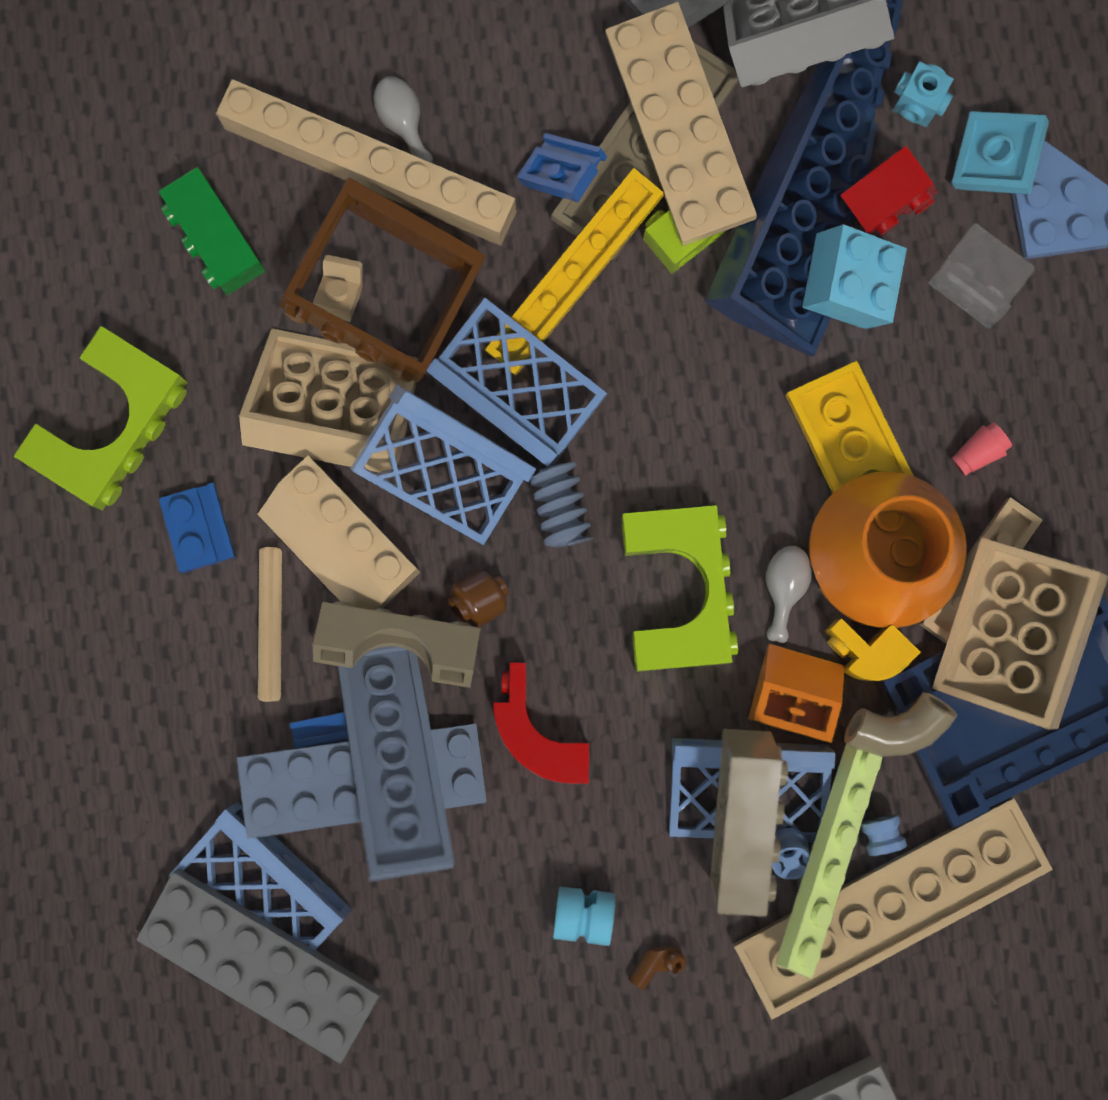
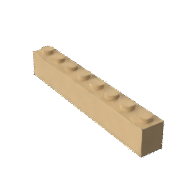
M233 79L216 112L225 130L346 181L350 177L386 198L500 246L516 214L515 198Z

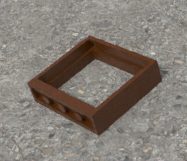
M348 177L283 294L279 307L285 310V315L299 324H306L307 322L320 329V334L329 341L337 344L344 342L355 348V353L362 359L371 363L378 361L391 368L390 372L395 377L406 382L413 380L419 383L430 366L487 255ZM346 209L462 274L417 361L299 296Z

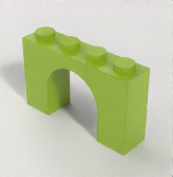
M101 326L80 356V359L118 383L124 390L129 403V418L124 431L113 443L96 450H82L75 448L47 429L35 424L14 457L92 507L103 511L106 505L112 506L122 492L120 484L127 473H134L141 465L144 454L141 452L148 441H155L165 427L163 419L170 408L176 409L184 400L187 392L184 387L188 382L179 374Z
M717 505L624 513L621 517L625 556L654 553L679 554L695 564L705 583L703 606L691 622L676 628L632 632L635 672L733 663L732 655L738 654V642L736 632H729L728 616L734 615V602L732 592L726 593L724 581V577H730V562L728 553L722 554L720 538H726V522L724 515H718Z

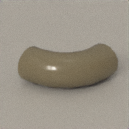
M922 693L917 702L908 711L897 716H882L866 708H861L855 713L848 724L844 742L855 749L880 757L909 755L932 745L952 725L957 717V713L948 704L928 693Z

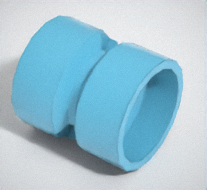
M559 886L553 939L575 942L580 936H583L589 944L609 946L614 920L615 893L593 890L589 896H586L582 889Z

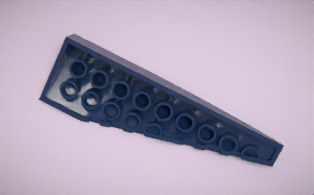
M886 0L893 34L897 32L903 0ZM890 40L874 49L864 48L848 53L836 61L818 63L751 196L757 218L737 227L704 302L732 321L808 356L815 355L831 317L802 308L816 235L843 224L852 227L853 220H858L841 197V194L864 178L868 172L877 124L873 120L876 107L882 104L884 90L880 89L883 72L889 69L892 56L889 53Z

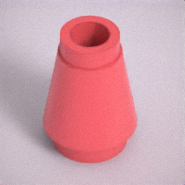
M992 422L987 427L982 425L951 460L962 475L966 476L970 472H974L1007 456L1006 451L1012 447V443L1004 431L996 423Z

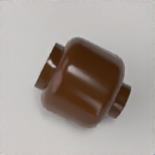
M478 570L452 586V597L448 599V603L458 621L480 628L505 612L507 606L505 596L509 594V591L499 575L492 577L488 572Z

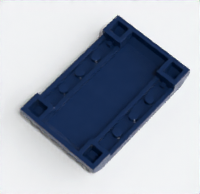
M1102 595L1058 729H1047L932 689L944 650L905 668L892 678L881 681L896 715L908 711L917 702L922 693H928L939 698L957 713V717L952 725L932 745L915 752L950 826L956 827L990 811L989 807L1108 751V603L1104 595Z

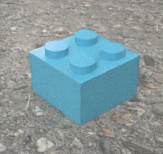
M844 224L817 233L802 308L865 329L893 323L907 248Z

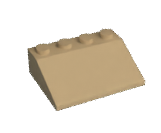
M271 329L239 415L242 445L304 458L309 456L314 460L351 467L390 404L391 399L389 396L395 386L398 384L414 394L417 382L413 380L411 382L403 381L395 377L390 372L391 368L378 361L371 363L362 359L355 353L356 349L346 343L337 344L326 339ZM398 413L388 427L391 441L404 438L406 435L409 420ZM384 436L378 444L385 443ZM403 445L393 448L397 465ZM387 450L373 453L364 468L379 473L390 470L391 465Z
M981 538L932 689L1047 729H1058L1108 576L1101 572Z

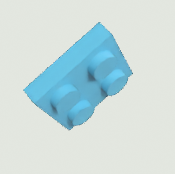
M970 112L952 180L955 189L1031 195L1049 124L1047 116Z

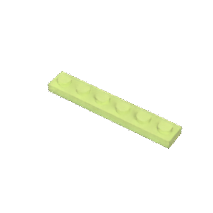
M846 744L775 965L810 979L813 978L816 965L820 959L822 946L833 918L841 886L845 880L848 864L857 843L861 823L869 805L874 782L881 767L882 757L855 749Z

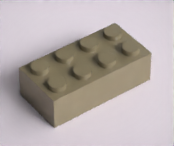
M723 729L710 870L711 886L716 910L719 914L767 916L768 901H775L776 878L771 876L772 863H778L780 857L779 838H775L776 824L782 825L784 803L783 800L778 798L780 786H786L788 764L787 761L782 760L781 746H776L772 732Z

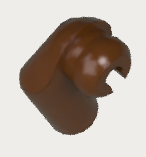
M671 945L650 948L645 951L628 980L641 990H645L657 972L672 971L673 974L682 972L686 966V958L679 948Z

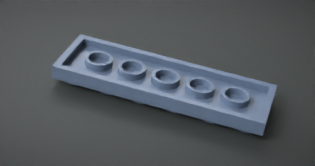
M394 646L374 649L361 657L353 668L338 666L370 881L453 868V852L417 655L407 649Z
M476 724L431 730L444 808L486 803ZM349 742L237 757L247 839L361 822Z

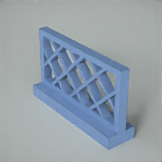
M486 298L483 299L438 359L435 358L427 369L429 374L547 467L553 466L561 457V453L607 396L604 390ZM488 310L499 318L501 335L480 338L478 322ZM505 324L517 333L506 334ZM473 330L474 339L465 340ZM526 339L530 343L531 359L510 362L507 340ZM502 341L504 363L483 365L480 343ZM475 344L477 366L461 368L451 360L460 346ZM536 348L547 357L537 358ZM555 362L558 364L561 370L562 383L540 386L538 363ZM532 364L535 386L513 389L511 367ZM505 368L508 390L491 392L485 386L484 370ZM478 371L479 381L472 377L469 372ZM566 372L578 381L567 382ZM584 385L596 394L586 408L570 410L568 387ZM563 388L565 410L543 413L541 391ZM536 392L538 414L525 416L519 414L515 409L514 394ZM508 395L509 405L498 396ZM581 413L572 425L571 415ZM566 415L568 431L560 442L556 443L546 435L544 418ZM539 419L540 429L528 420Z
M397 384L389 396L391 399L390 404L350 469L484 545L523 480L529 482L536 468ZM398 413L409 420L412 435L391 441L388 427ZM416 425H418V426H420L421 428L425 429L426 432H422V433H419V434H418V430H417V426H416ZM384 436L385 443L378 444ZM435 436L440 438L445 455L424 460L420 440ZM414 442L418 462L397 468L393 448ZM449 444L459 449V451L451 453ZM387 450L391 465L390 470L375 474L364 468L373 453ZM468 455L474 458L477 473L457 479L453 460ZM447 462L451 481L430 486L426 467ZM482 464L486 465L491 469L483 471ZM420 469L424 488L412 492L403 490L399 475ZM501 474L510 480L502 494L489 497L485 482L486 478ZM393 477L395 485L387 481L386 478ZM479 480L482 499L462 504L459 486ZM453 488L456 507L442 511L435 508L432 493ZM426 495L428 503L424 502L418 497ZM496 503L493 509H491V504ZM484 507L487 519L479 532L467 526L465 512ZM458 514L460 521L454 519L451 516Z
M672 738L670 837H714V828L704 827L709 822L713 826L715 825L716 807L709 813L696 797L711 783L718 789V781L716 779L719 777L722 740ZM775 742L776 746H781L782 760L787 761L788 771L795 772L790 778L789 776L787 777L786 786H780L779 797L792 787L804 800L788 816L784 813L783 823L776 826L775 832L786 828L788 825L791 828L800 830L793 821L809 807L819 816V829L830 795L831 772L835 766V752L829 745ZM681 767L699 768L707 778L690 793L680 782ZM706 768L718 769H716L712 774H710ZM806 772L821 773V787L809 798L795 784ZM681 790L686 797L679 803ZM820 798V806L818 809L813 803ZM690 802L705 816L694 827L678 826L679 812ZM803 832L808 842H815L817 832Z
M236 802L224 810L215 820L216 823L169 876L171 877L172 873L178 868L185 871L191 863L207 862L208 883L204 884L214 890H235L236 903L243 907L244 889H263L264 910L249 911L259 917H264V920L273 924L272 917H292L293 937L304 944H310L309 947L316 950L351 912L352 908L274 835L247 839L243 805ZM221 830L233 841V855H214V838ZM206 848V856H199ZM241 849H242L247 855H241ZM255 861L262 868V882H243L242 862ZM215 862H234L235 883H216ZM270 876H271L276 882H270ZM271 889H284L291 895V909L272 910ZM299 916H313L324 929L317 937H301Z

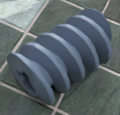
M576 462L562 463L541 469L538 474L530 479L532 486L543 487L534 494L535 501L546 502L537 509L538 516L550 517L541 524L542 531L553 532L552 535L544 539L545 546L566 547L593 539L592 537L581 535V532L591 527L590 522L578 521V517L587 512V507H579L574 504L584 494L583 492L571 491V487L580 482V477L568 476L567 474L568 471L577 466Z

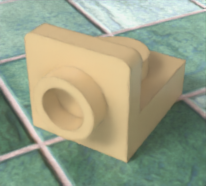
M326 255L323 260V278L313 304L344 321L351 322L363 287L362 263Z

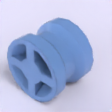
M898 814L885 815L861 823V831L867 835L869 841L866 846L869 856L888 854L907 847L905 838L899 833L898 826L901 822Z
M783 828L776 831L775 838H779L780 857L778 863H772V869L775 874L789 880L804 876L810 857L808 840L805 834L794 828Z

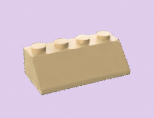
M309 456L302 460L278 483L258 513L259 517L341 602L349 603L354 607L368 610L384 608L420 573Z

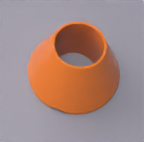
M876 472L849 481L837 489L825 501L815 517L811 528L809 560L818 584L821 587L819 589L838 611L864 625L887 628L893 624L896 628L919 623L931 617L952 598L965 571L967 542L962 522L956 510L935 487L908 474ZM889 511L904 515L916 524L923 535L926 546L925 561L919 574L909 583L896 581L884 575L874 565L869 556L867 532L872 519L878 512Z

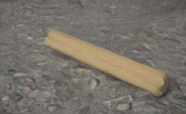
M264 547L259 550L258 699L263 702L279 701L281 698L282 551L277 547Z

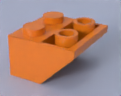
M768 644L748 720L817 740L832 742L842 705L845 665Z

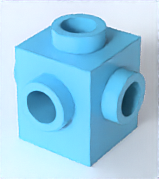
M919 61L912 74L905 71L894 93L900 95V98L893 111L902 115L910 122L927 127L935 114L942 117L953 97L947 91L954 78L946 75L945 71L936 65H926Z

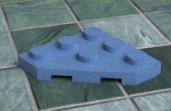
M1044 141L1031 195L1012 193L1023 258L1031 259L1108 248V185Z

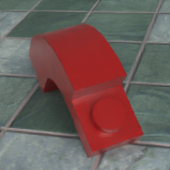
M510 663V671H502V695H510L509 703L494 702L495 721L505 746L519 763L540 777L560 783L589 784V743L554 741L546 738L535 729L526 709V663Z

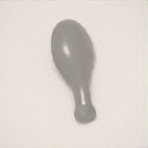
M397 77L383 78L379 81L374 91V106L377 116L385 127L403 137L412 155L432 163V154L424 148L418 134L420 104L415 92L402 79Z
M787 546L779 550L771 559L766 571V585L775 605L773 623L767 630V638L770 641H778L780 643L787 641L789 637L787 623L790 611L806 593L811 582L812 569L809 557L804 550L797 546Z

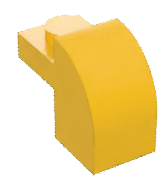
M842 618L834 620L824 631L830 637L827 641L828 645L839 656L845 658L849 655L852 658L845 665L844 673L858 680L879 681L892 678L903 671L920 653L893 624L887 628H881L868 643Z

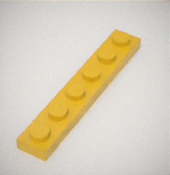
M633 168L511 318L543 343L663 198L664 192ZM505 324L506 334L517 333ZM526 339L507 340L510 362L531 358L530 343ZM502 341L491 342L485 350L500 363H504ZM523 366L511 367V372L517 375Z

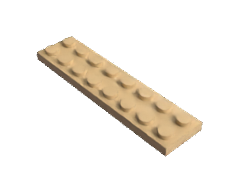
M1010 797L990 807V811L948 829L841 886L833 918L829 925L820 953V959L812 979L775 965L791 913L732 945L770 1018L774 1019L1053 869L1015 798Z

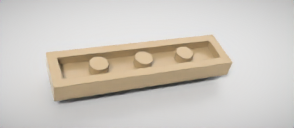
M1011 497L1006 499L968 553L962 580L952 598L937 613L921 621L919 625L947 644L981 538L1023 549L1042 522V519Z

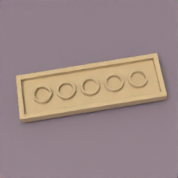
M675 2L605 29L609 45L662 191L664 192L682 246L756 220V211L679 3Z

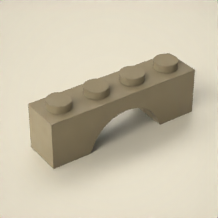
M322 602L313 641V662L353 668L366 653L380 647L394 646L407 649L416 654L426 665L432 682L470 688L480 628L472 627L468 623L461 621L451 623L434 621L424 615H413L411 617L398 615L383 608L368 610L354 607L346 602Z

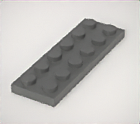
M179 868L172 873L136 939L340 1064L348 1054L383 990Z

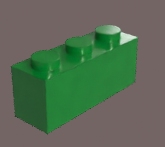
M198 167L158 191L166 203L160 209L172 227L178 224L182 227L186 235L180 239L192 258L198 255L202 258L206 267L201 269V272L213 290L220 286L228 296L266 272Z

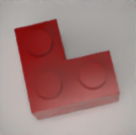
M905 146L841 194V197L868 234L874 235L878 232L882 236L900 223L897 217L903 212L906 215L914 212L917 216L936 202L933 196L939 193V191L909 148Z

